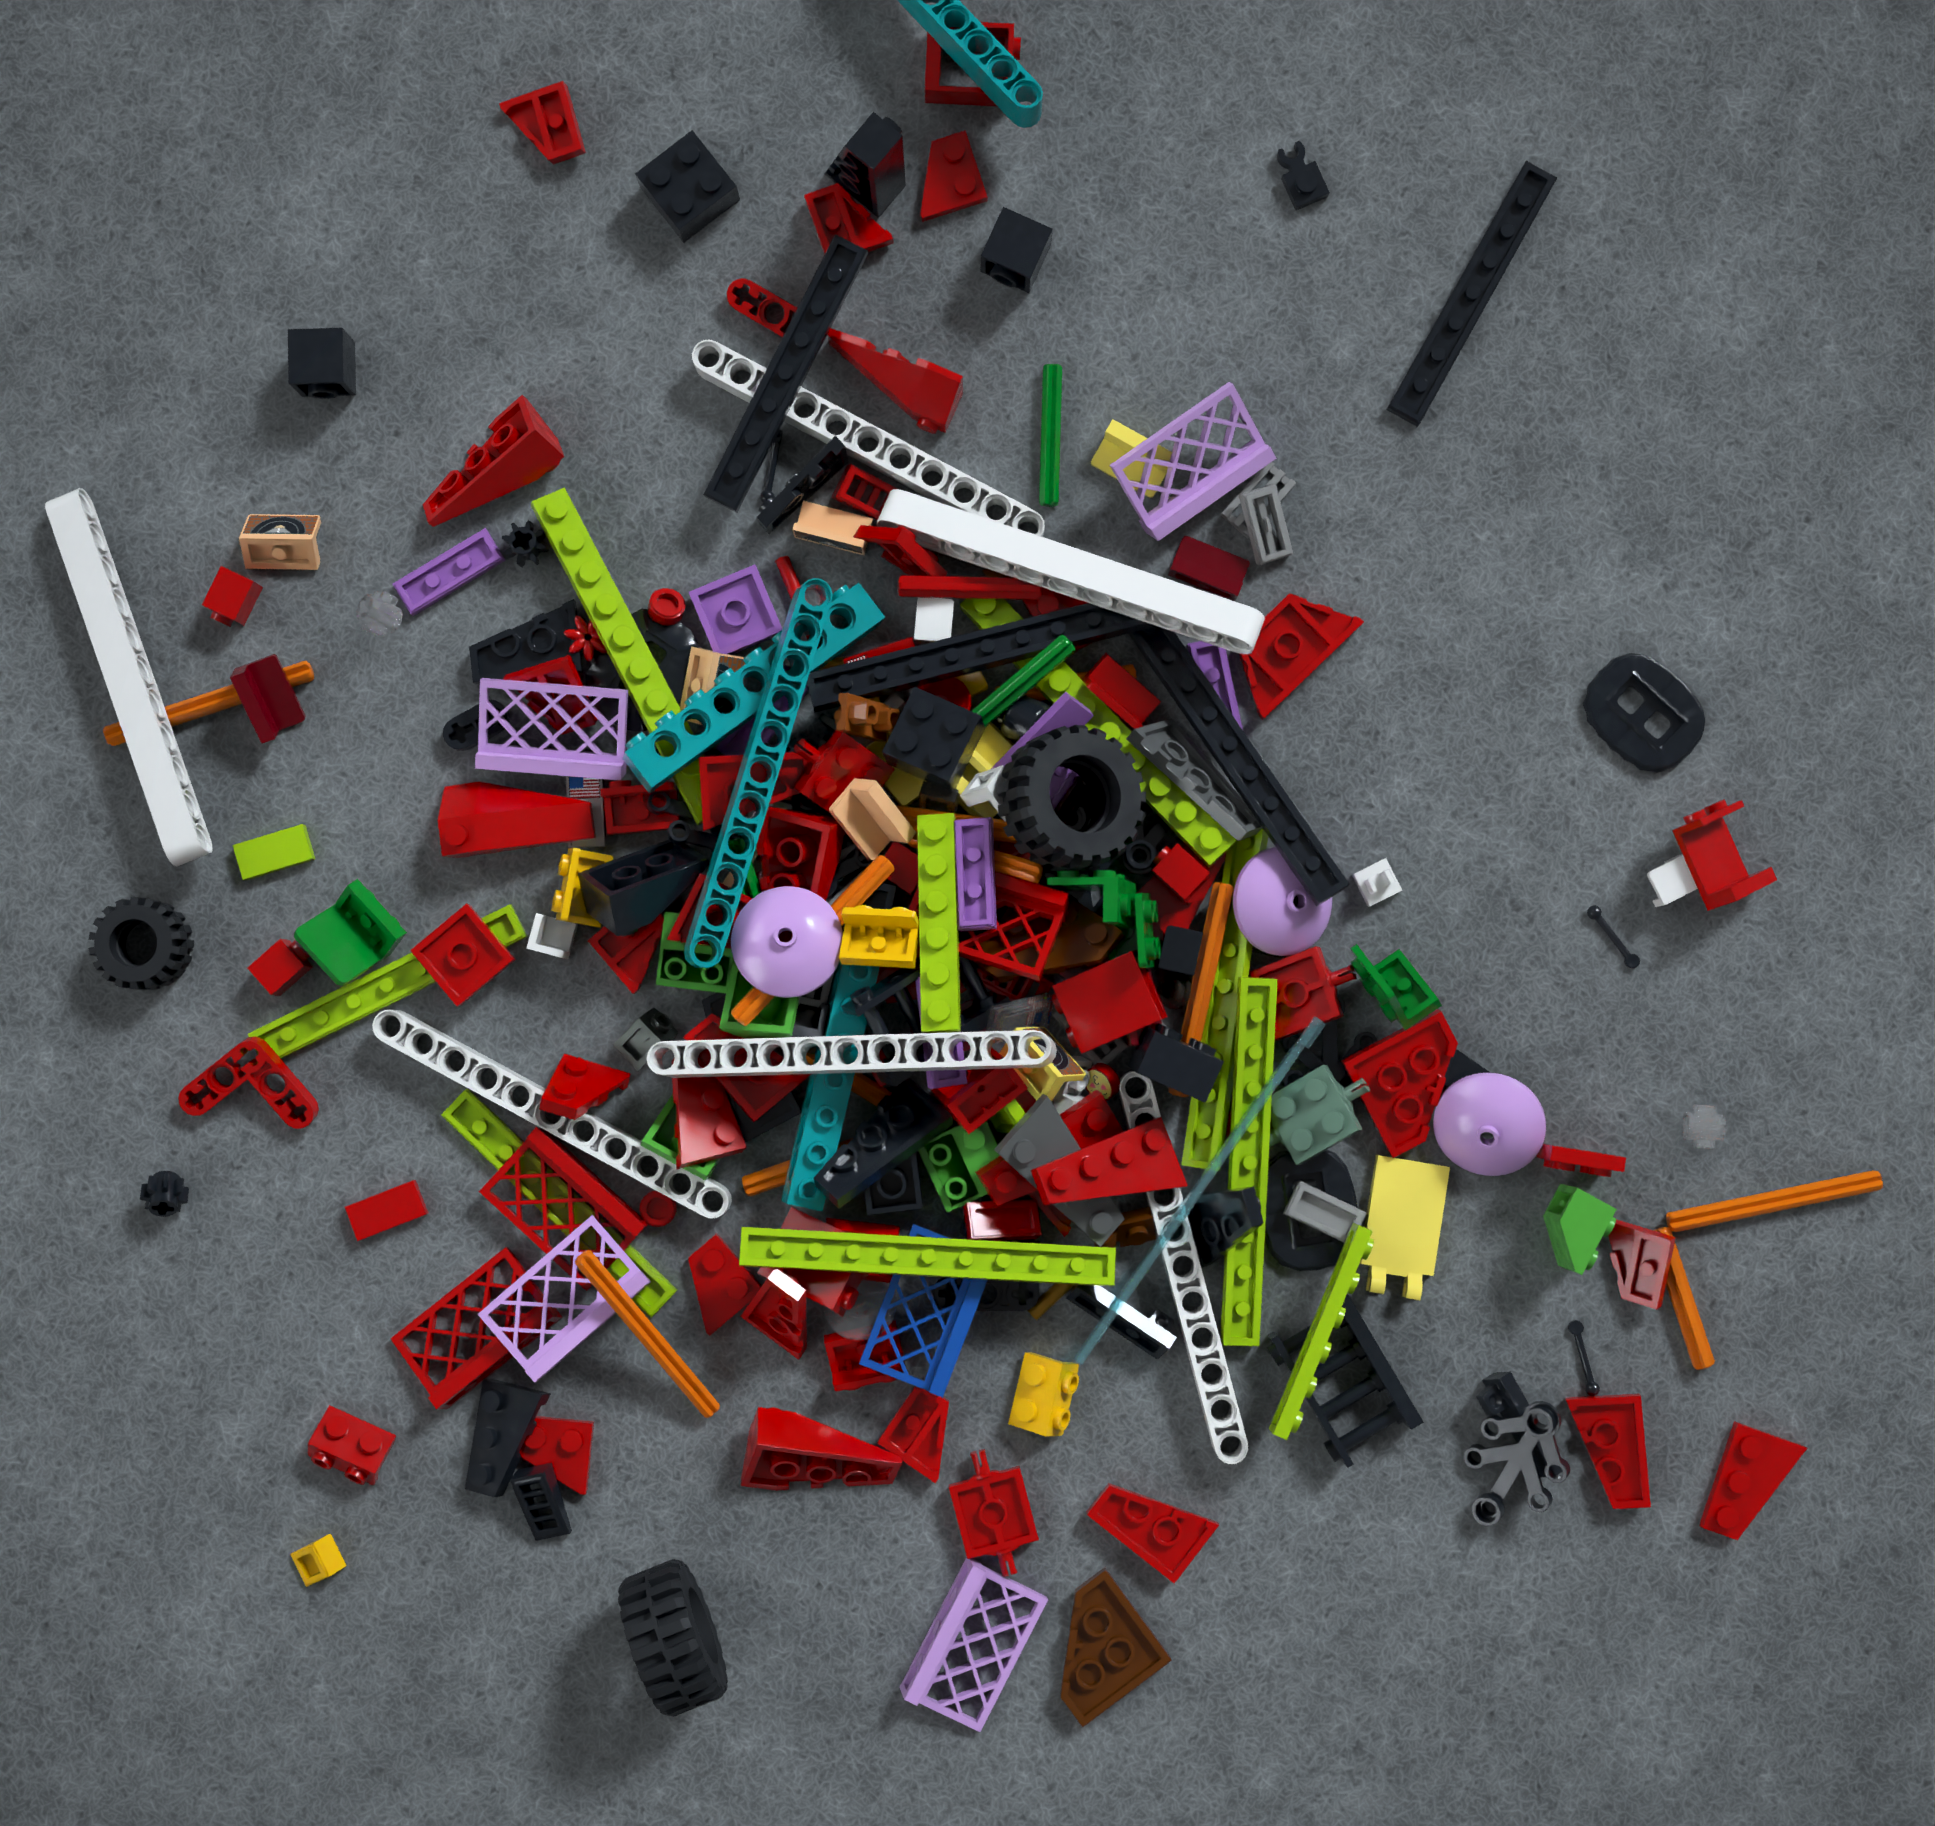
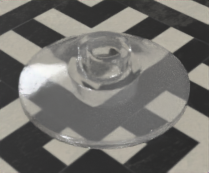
M862 1280L857 1290L859 1291L858 1296H864L865 1300L861 1304H854L850 1310H846L843 1317L824 1306V1313L830 1327L844 1338L867 1340L890 1283ZM895 1292L891 1300V1303L897 1301ZM897 1306L888 1309L885 1320L888 1327L896 1315ZM883 1324L881 1326L879 1334L885 1331Z

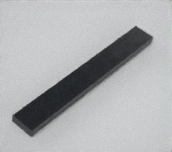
M1528 161L1524 163L1386 409L1387 411L1416 427L1420 425L1556 182L1557 177Z
M836 234L834 235L703 494L706 498L738 513L868 255V250Z

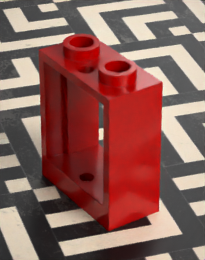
M981 22L1016 60H1020L1021 37H1014V23ZM951 27V28H949V29L957 30V29H960V28H958V27ZM927 31L925 103L997 106L980 87L940 86L942 47Z
M991 1047V1056L994 1060L1004 1058ZM1014 1068L967 1070V1084L930 1090L941 1105L953 1116V1119L970 1134L1028 1089V1087Z

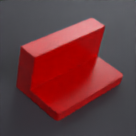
M1105 653L1082 679L1091 692L1134 729L1143 727L1142 722L1161 702L1159 698L1108 653Z

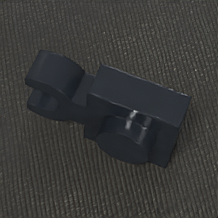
M1300 141L1294 144V149L1297 153L1296 158H1288L1283 148L1278 149L1277 152L1278 163L1283 168L1289 170L1288 173L1282 175L1281 180L1295 211L1325 199L1330 194L1316 161L1305 164V147Z

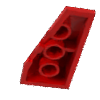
M830 328L827 334L829 344L905 413L916 420V425L920 429L932 434H936L937 430L946 433L963 395L962 375L921 358L917 359L916 364L910 363L899 351L891 348L883 350L882 353L875 351L876 346L871 342Z

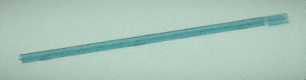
M1314 1016L1297 1042L1292 1045L1073 1358L1076 1362L1082 1365L1100 1341L1112 1321L1180 1224L1187 1217L1194 1204L1257 1114L1290 1070V1067L1304 1047L1309 1049L1326 1024L1322 1020Z

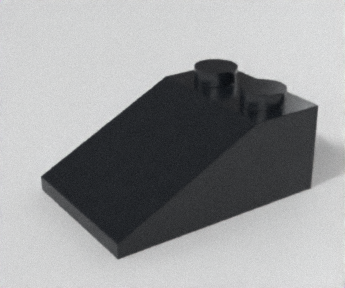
M668 839L578 873L586 913L616 936L634 934L640 927L651 924L709 866V860L687 844L676 845Z

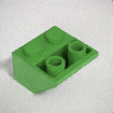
M665 912L656 985L727 993L734 959L732 949L725 948L722 958L715 966L697 968L690 965L684 956L685 943L667 940L679 913ZM696 945L695 956L702 962L707 961L712 955L711 946Z
M987 1121L970 1134L958 1124L945 1130L918 1150L947 1213L965 1205L967 1202L974 1201L988 1194L975 1173L1000 1156L994 1151L997 1143Z
M1559 1184L1543 1217L1558 1266L1582 1275L1585 1270L1589 1271L1595 1264L1599 1254L1596 1248L1602 1237L1606 1238L1613 1230L1616 1223V1218L1613 1216L1617 1209L1577 1187Z

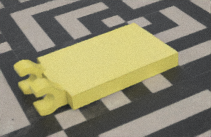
M1376 1155L1365 1228L1372 1230L1370 1238L1374 1239V1244L1369 1257L1366 1260L1361 1258L1360 1264L1369 1265L1366 1291L1384 1294L1386 1274L1405 1277L1402 1297L1421 1300L1423 1274L1434 1276L1450 1167Z

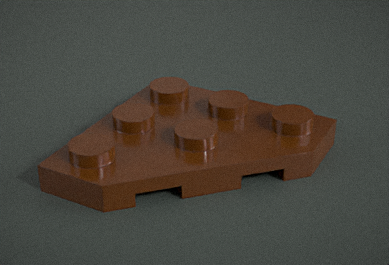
M1041 878L1040 882L1038 883L1039 885H1043V886H1046V887H1049V888H1053V887L1047 886V881H1045V880L1042 879V878ZM1069 896L1070 910L1066 921L1061 924L1042 975L1065 972V968L1087 965L1088 968L1103 964L1124 938L1123 931L1116 926L1104 923L1102 917ZM1009 907L998 921L999 925L1018 917L1014 908ZM1040 916L1029 921L1028 924L1036 936L1049 930L1053 920ZM1023 925L1004 932L1011 947L1029 939ZM999 935L980 943L983 951L988 954L994 955L1005 950ZM1045 941L1039 943L1041 949ZM1034 946L1015 954L1019 963L1030 967H1035L1039 957ZM972 960L975 967L999 983L1013 981L1014 977L1021 976Z
M1105 1567L1075 1589L1060 1697L1080 1725L1084 1727L1172 1661L1168 1652Z

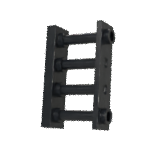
M958 930L959 943L970 939L967 931L960 932ZM920 956L916 958L915 968H900L871 988L866 986L850 995L851 1000L841 1006L844 1013L857 1017L863 1014L874 1035L890 1034L876 1005L894 995L913 1034L921 1033L919 1011L906 988L907 985L920 977ZM959 956V969L974 997L973 1005L965 1011H960L961 1032H980L1012 1011L1014 1007L1008 996L987 992L972 960ZM891 1043L881 1048L885 1055L884 1063L890 1062L895 1056V1047ZM923 1043L916 1052L919 1062H925ZM919 1071L876 1073L881 1082L896 1087Z
M1347 1294L1342 1305L1343 1308H1346V1312L1340 1328L1342 1329L1347 1326L1354 1338L1348 1341L1349 1346L1327 1358L1324 1364L1319 1363L1314 1377H1317L1318 1382L1357 1358L1360 1361L1366 1358L1372 1371L1367 1373L1368 1378L1319 1406L1313 1394L1309 1399L1305 1397V1400L1329 1439L1323 1444L1333 1461L1336 1462L1341 1459L1344 1465L1349 1468L1354 1463L1349 1457L1347 1450L1394 1422L1397 1424L1404 1422L1411 1430L1424 1422ZM1310 1326L1283 1342L1274 1331L1268 1334L1272 1342L1267 1347L1277 1366L1284 1363L1290 1374L1295 1365L1290 1355L1302 1348ZM1375 1390L1378 1392L1385 1390L1391 1400V1403L1386 1405L1388 1409L1338 1438L1328 1418Z

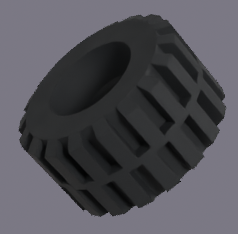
M131 897L130 900L121 899L116 901V907L107 906L102 911L106 916L95 919L93 925L97 926L98 929L96 932H90L88 940H94V947L88 948L89 955L97 956L98 960L93 962L95 969L104 971L102 977L107 981L115 982V986L134 990L160 989L161 985L168 986L172 984L174 976L181 977L186 971L182 968L183 963L190 964L192 956L187 955V949L194 948V940H188L187 934L193 932L190 925L183 924L182 921L186 919L183 914L173 911L175 907L170 904L152 899ZM145 922L152 927L156 934L157 948L154 956L147 963L137 966L127 955L126 939L129 932L136 925Z

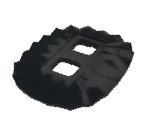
M642 608L631 615L646 644L654 642L666 651L667 655L660 664L659 669L679 704L682 698L691 647H701L693 632L680 621L674 625H661L650 617L648 609ZM597 651L593 656L591 666L585 674V686L620 689L619 684L622 680L608 653ZM628 695L627 730L646 731L647 728L631 697ZM588 696L591 702L596 698L595 696ZM603 697L594 706L610 721L618 714L619 698Z
M1628 653L1613 658L1587 686V694L1583 702L1587 722L1596 730L1598 736L1607 743L1611 750L1618 753L1624 760L1634 764L1639 770L1659 773L1676 767L1690 755L1702 738L1705 728V716L1700 702L1676 675L1649 656ZM1628 687L1634 688L1644 699L1641 706L1633 714L1627 713L1618 704V698ZM1655 712H1660L1670 721L1669 729L1658 739L1652 736L1644 727L1645 722Z
M1329 1150L1322 1152L1301 1165L1295 1164L1289 1151L1279 1152L1268 1162L1265 1240L1268 1251L1280 1265L1299 1272L1321 1270L1335 1266L1344 1242L1325 1233L1318 1237L1305 1239L1301 1237L1298 1220L1283 1214L1293 1193V1183L1298 1180L1313 1179L1317 1189L1358 1208L1354 1185L1347 1165L1335 1152Z

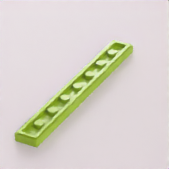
M512 904L482 918L505 947L527 938ZM410 953L248 1033V1036L262 1038L282 1059L436 983V981L417 958Z
M466 1088L441 1114L497 1170L524 1143L469 1088ZM529 1149L520 1158L521 1174L541 1173V1158ZM546 1164L547 1173H556L548 1164ZM515 1165L508 1171L506 1175L515 1174ZM547 1177L548 1199L568 1198V1184L561 1177ZM541 1178L521 1179L522 1194L528 1200L542 1199ZM508 1179L515 1186V1179ZM573 1190L574 1198L581 1197L575 1190ZM574 1202L575 1224L583 1223L591 1215L595 1217V1210L587 1202ZM548 1203V1218L554 1225L569 1224L568 1203ZM534 1204L542 1212V1204ZM600 1216L601 1222H607L602 1216ZM604 1227L618 1245L624 1240L613 1227ZM589 1228L580 1236V1250L596 1249L594 1228ZM560 1229L566 1236L569 1235V1229ZM630 1244L624 1252L651 1281L632 1300L652 1318L676 1293L677 1289ZM617 1258L607 1270L618 1281L629 1271V1268L620 1258Z

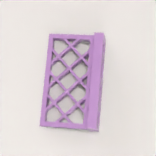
M1228 382L1110 464V467L1140 518L1139 523L1148 535L1159 541L1277 458L1271 447L1264 443L1236 388L1232 383ZM1228 396L1233 404L1229 420L1214 417L1218 402ZM1238 416L1240 417L1242 423L1237 422ZM1194 419L1204 420L1199 441L1184 438L1188 423ZM1213 422L1227 425L1222 445L1207 442ZM1235 427L1246 429L1252 439L1241 448L1230 447ZM1164 440L1175 441L1170 461L1155 459L1157 446ZM1183 443L1198 446L1193 466L1178 463ZM1206 448L1221 450L1218 463L1211 469L1201 468ZM1135 460L1145 462L1140 482L1128 480L1123 471L1125 467ZM1153 464L1168 467L1163 486L1148 484ZM1176 468L1191 471L1188 485L1181 490L1171 488ZM1133 487H1138L1137 494ZM1146 489L1161 492L1158 506L1147 513L1143 506Z
M490 678L480 679L478 752L475 754V769L622 780L627 769V764L622 758L626 751L628 690ZM489 688L503 689L513 701L499 712L489 702ZM513 690H522L524 692L518 696ZM530 691L540 692L550 703L537 715L521 700ZM550 693H558L560 695L554 699ZM566 694L576 695L586 706L573 718L558 703ZM586 696H595L596 698L591 702ZM603 697L619 698L618 714L610 721L594 706ZM515 704L530 719L518 732L502 716ZM551 707L567 722L554 735L539 719ZM588 710L603 725L590 738L575 722ZM490 712L494 718L488 722ZM497 720L512 736L504 744L488 743V728ZM616 720H618V731L612 726ZM533 723L548 738L540 747L530 746L520 736ZM570 726L584 741L576 750L566 749L557 739ZM607 729L617 740V753L602 752L593 740ZM514 740H516V741L519 743V745H509V744H510L511 742H513ZM550 743H552L556 748H546V747H547ZM589 746L592 751H582V750H583L585 747Z
M593 1215L478 1313V1316L520 1363L534 1383L545 1376L616 1313L598 1291L597 1298L591 1305H574L576 1282L591 1283L588 1279L577 1278V1266L575 1264V1259L582 1253L579 1252L580 1236L592 1226L601 1236L600 1253L593 1254L596 1257H600V1262L603 1266L605 1257L620 1258L629 1268V1271L617 1282L631 1299L651 1283ZM575 1241L574 1251H563ZM606 1243L616 1254L605 1253ZM573 1255L572 1278L550 1277L551 1261L556 1256ZM546 1266L545 1276H535ZM530 1279L545 1280L543 1303L522 1301L523 1285ZM550 1281L571 1282L570 1304L548 1303ZM517 1291V1301H507ZM501 1304L516 1305L514 1328L499 1327L490 1314ZM521 1306L543 1307L541 1329L519 1328ZM548 1307L569 1308L568 1325L562 1330H546ZM574 1309H585L573 1319ZM504 1331L514 1332L513 1342ZM519 1332L540 1333L539 1350L529 1359L518 1349ZM545 1334H556L545 1344Z
M966 1557L899 1687L904 1700L916 1706L920 1703L981 1732L1048 1598L1006 1576L1003 1577L1001 1574L983 1566L976 1559H967ZM988 1578L1000 1584L1003 1596L983 1603L980 1591ZM1006 1588L1011 1589L1015 1592L1008 1594ZM1022 1597L1035 1601L1030 1614L1015 1619L1011 1601ZM976 1599H977L979 1605L973 1607V1605H974V1603H975V1601H976ZM1006 1603L1011 1621L991 1627L986 1610ZM981 1612L986 1630L966 1636L963 1628L966 1618ZM1024 1624L1021 1632H1019L1018 1626ZM1013 1628L1017 1638L1013 1647L998 1652L993 1635ZM959 1632H960L962 1638L956 1640V1638H957V1636H958V1634H959ZM989 1637L994 1654L973 1660L969 1643ZM965 1646L969 1663L949 1669L946 1662L949 1651ZM1007 1657L1004 1665H1002L1001 1659ZM997 1661L1000 1671L997 1679L981 1685L976 1668ZM942 1665H943L945 1671L939 1673V1671H940V1669H941V1667H942ZM972 1670L977 1687L956 1694L951 1677ZM945 1679L948 1680L952 1696L938 1701L927 1696L932 1684ZM990 1690L987 1698H985L984 1692ZM979 1694L983 1706L977 1718L974 1719L962 1713L959 1701ZM955 1703L956 1709H954V1708H952V1707H950V1706H948V1705H951V1704Z

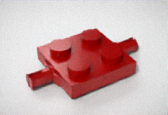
M837 730L828 742L819 747L818 750L804 739L799 740L797 743L808 750L807 752L797 745L794 747L795 753L809 761L805 773L794 788L828 812L830 806L854 778L876 780L883 787L895 771L892 766L888 765L884 760L848 734Z
M1315 946L1250 971V975L1253 978L1278 979L1275 1041L1343 1017L1344 1015L1337 997V986L1357 979L1356 974L1352 973L1355 972L1353 966L1349 965L1332 972L1326 965L1321 948Z
M985 1449L979 1450L981 1465L977 1451L970 1453L976 1474L968 1480L949 1484V1491L967 1559L982 1555H997L1002 1576L1005 1577L1009 1576L1006 1561L1008 1562L1011 1575L1017 1573L1012 1551L1020 1545L1038 1541L1039 1537L1020 1466L1001 1471L990 1470Z

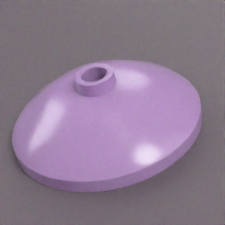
M1271 847L1254 855L1242 868L1234 887L1233 909L1240 931L1254 947L1271 955L1288 956L1305 951L1321 937L1330 919L1332 897L1316 906L1277 848ZM1295 896L1298 897V905L1296 907L1293 903Z
M776 887L758 894L740 911L732 930L731 949L738 970L753 987L763 993L776 997H799L818 989L834 974L840 963L839 954L843 931L835 911L819 895L799 887ZM790 931L793 934L792 939L789 942H781L779 940L781 932Z
M1478 1073L1459 1079L1445 1090L1435 1109L1433 1128L1441 1150L1457 1166L1479 1175L1500 1176L1520 1170L1536 1157L1544 1142L1546 1119L1538 1098L1524 1084L1502 1074ZM1489 1132L1494 1137L1492 1139H1485L1481 1134Z

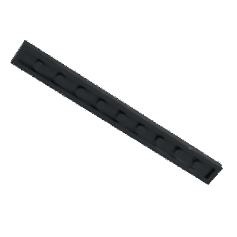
M1086 603L811 672L807 680V687L815 713L841 706L838 700L839 693H850L871 699L1033 658L1060 635H1065L1073 643L1074 647L1156 626Z
M1158 626L1129 633L1131 639L1315 905L1319 906L1349 886L1347 879L1176 633Z

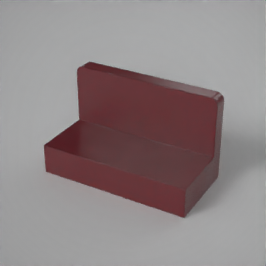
M1184 536L1168 576L1235 601L1243 585L1250 562L1189 536Z
M276 654L234 669L230 676L231 682L261 744L275 739L279 730L305 720L304 711Z

